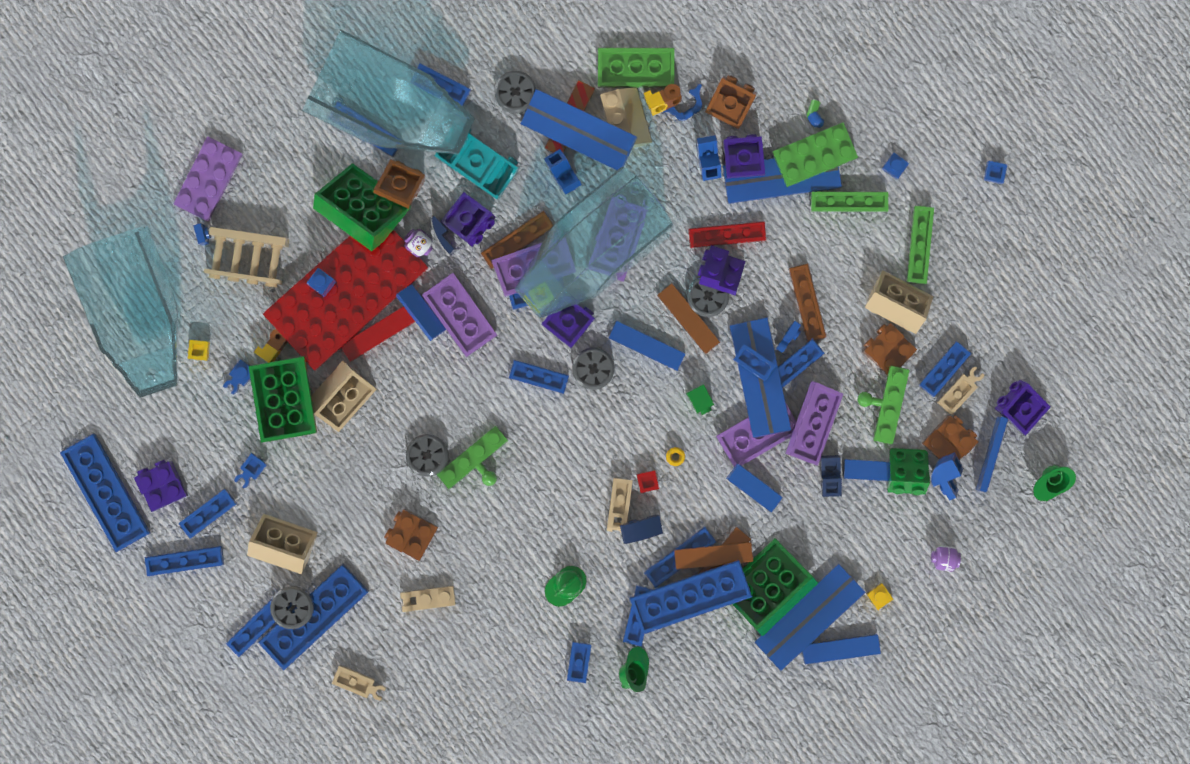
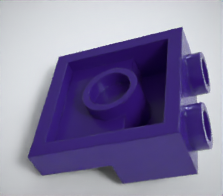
M756 134L746 135V138L728 136L727 139L723 140L726 179L765 176L762 136L757 137Z
M463 192L440 222L473 247L474 244L477 245L482 241V234L485 230H489L494 226V219L496 217Z
M711 245L710 249H706L702 260L705 261V265L701 264L698 276H701L699 284L736 295L746 261L729 256L728 250Z
M571 294L569 297L564 295L541 324L570 348L574 346L595 320L593 317L594 313L586 306L584 309L578 305L580 301Z
M1019 380L1010 385V391L1006 396H1001L997 400L995 409L1004 418H1008V421L1021 434L1026 436L1051 407L1028 383Z
M159 461L154 464L155 468L151 470L148 467L137 472L138 476L134 477L141 495H144L151 512L188 496L173 461Z

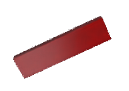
M765 221L688 229L690 248L766 241Z
M403 306L351 338L341 348L348 360L352 362L412 325L415 321Z

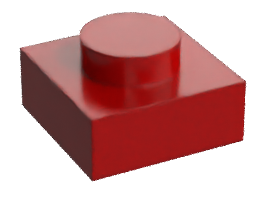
M655 470L636 474L640 493L659 489Z

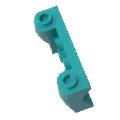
M454 124L449 136L434 156L495 199H500L520 169L518 166L519 161L511 156L508 158L503 157L477 139L471 133L472 129L466 124Z

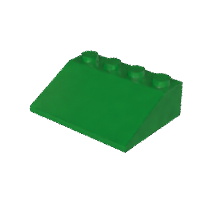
M352 163L315 193L313 209L370 251H373L385 241L410 210L411 205L408 209L375 194L374 188L378 181Z
M305 357L248 366L261 443L317 433Z
M774 538L753 558V562H749L743 568L752 597L732 605L764 636L818 582Z

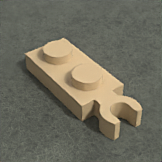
M972 367L969 370L968 377L962 374L937 401L950 415H953L978 388L974 383L984 378L983 373L978 377L974 376V371L977 367Z
M339 665L332 681L333 685L365 698L372 694L376 700H382V696L377 694V690H386L384 685H373L375 679L342 665Z

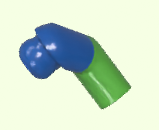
M811 100L807 119L813 127L821 128L825 123L818 113L821 102Z

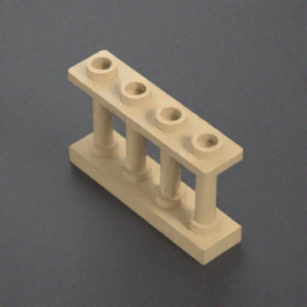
M210 227L209 235L214 237L216 243L212 270L204 269L203 272L209 274L208 278L220 279V276L228 277V281L239 282V279L247 280L246 283L258 285V282H265V286L277 288V284H283V281L276 279L280 250L283 247L289 246V239ZM226 238L233 239V243H235L231 272L219 271L223 243L226 242ZM245 241L252 242V246H254L249 275L238 274L242 245L245 244ZM264 244L271 245L273 249L268 278L257 276L261 247H264Z

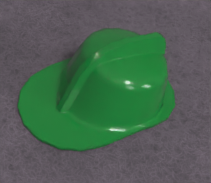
M1059 465L1047 467L1034 485L1033 493L1035 498L1039 501H1048L1068 491L1076 481V474L1069 467H1061Z
M566 566L561 569L546 584L545 597L548 602L558 607L571 603L586 587L585 573L576 566Z
M636 646L632 648L628 653L626 663L619 669V679L624 689L642 692L646 688L649 658L642 647Z

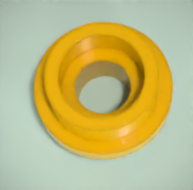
M670 448L666 453V460L672 466H679L685 460V453L681 448ZM674 453L679 454L678 460L672 459Z

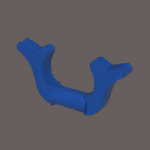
M698 84L695 89L689 90V94L696 100V104L684 113L677 112L674 106L663 112L672 114L680 121H685L700 112L702 108L700 98L702 85Z

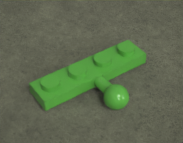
M890 365L882 399L872 397L868 392H862L857 397L858 404L862 407L870 405L880 406L873 437L874 441L893 444L910 371L907 368Z
M495 426L448 464L437 476L450 490L476 468L482 475V482L486 486L494 485L497 481L496 474L493 471H488L482 462L508 442L507 438Z

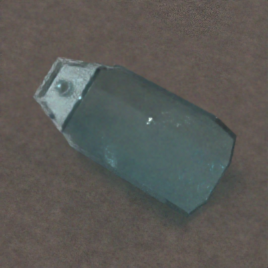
M341 29L302 109L303 112L376 146L446 154L460 153L475 120L468 111L448 95L444 88L442 89L434 81L435 79L431 75Z
M622 166L576 203L554 224L517 284L515 291L539 319L572 305H577L585 300L595 298L665 241L670 235L673 224L662 204L635 174Z
M148 225L92 242L64 255L63 259L100 351L108 357L112 365L123 375L125 381L141 398L177 386V305L170 281Z

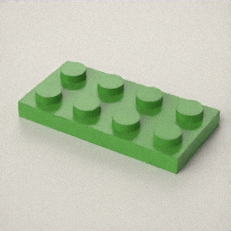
M598 48V87L665 88L669 84H674V48Z
M844 122L772 152L786 187L858 158Z

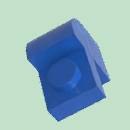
M716 135L697 138L696 148L702 180L722 178Z
M560 149L544 158L550 172L565 195L582 185Z
M955 452L940 458L931 476L933 487L940 485L941 492L948 497L949 501L955 499L959 491L953 479L960 477L964 469Z

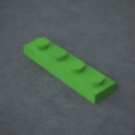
M811 192V212H888V192Z
M914 206L907 271L908 283L927 284L934 207Z

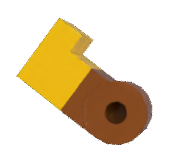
M669 84L664 90L652 94L651 90L643 93L652 116L676 106L682 99L680 87L676 84Z
M274 329L270 333V339L263 349L258 346L254 353L268 363L274 362L288 341L277 329Z

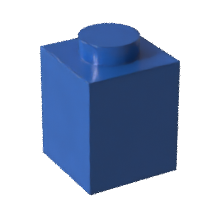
M317 268L307 282L309 287L323 297L328 294L336 283L332 277Z

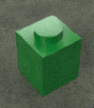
M704 384L686 393L696 414L701 412L704 415L712 411L711 406L714 403Z

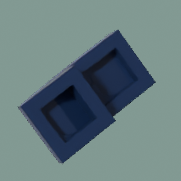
M433 216L431 219L436 236L443 248L451 256L456 250L444 238L449 231Z
M840 455L821 456L822 497L842 496Z
M656 514L642 520L635 519L620 525L624 544L663 534L660 516Z

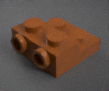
M723 76L705 113L739 129L757 92L749 84L745 83L743 86L737 83L738 79L734 76Z
M390 159L374 188V193L409 209L425 182V174L418 169L405 166L401 161Z
M889 323L887 326L883 324L876 331L878 335L874 340L870 338L863 345L865 349L862 352L888 375L890 365L902 367L917 349L904 338V335Z
M948 415L922 444L938 459L955 452L958 459L961 460L979 441L975 439L977 437L975 432L971 429L966 430L961 426L963 421L956 415L954 417Z
M403 509L402 512L398 511L393 520L396 522L394 528H389L384 536L387 539L385 544L420 561L438 527L407 509Z

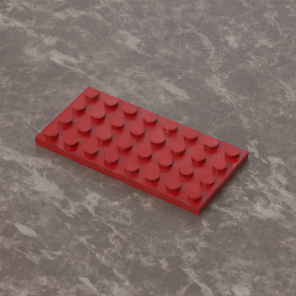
M394 230L373 251H370L353 237L349 236L270 306L263 315L299 355L305 357V361L316 371L396 299L397 293L410 286L429 267L419 257L414 256L405 248V241ZM317 268L336 281L325 297L307 284Z

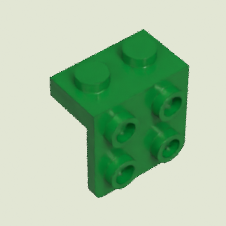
M891 448L889 451L890 479L887 485V492L926 495L930 485L928 452L920 449Z

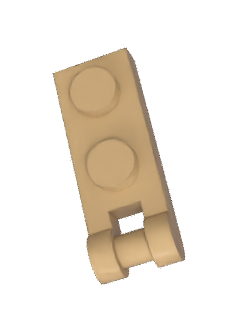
M613 478L607 531L617 530L621 533L620 525L627 523L633 480ZM614 517L622 518L621 523H615Z
M454 586L400 593V598L403 599L402 612L456 605ZM411 597H416V604H411Z

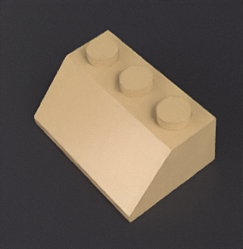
M637 88L617 89L600 94L607 123L637 136L633 148L652 143Z
M882 270L868 297L865 308L916 334L927 319L934 296Z
M342 361L311 396L314 415L339 432L377 389L355 369Z
M263 514L249 540L247 556L302 574L309 560L318 532Z

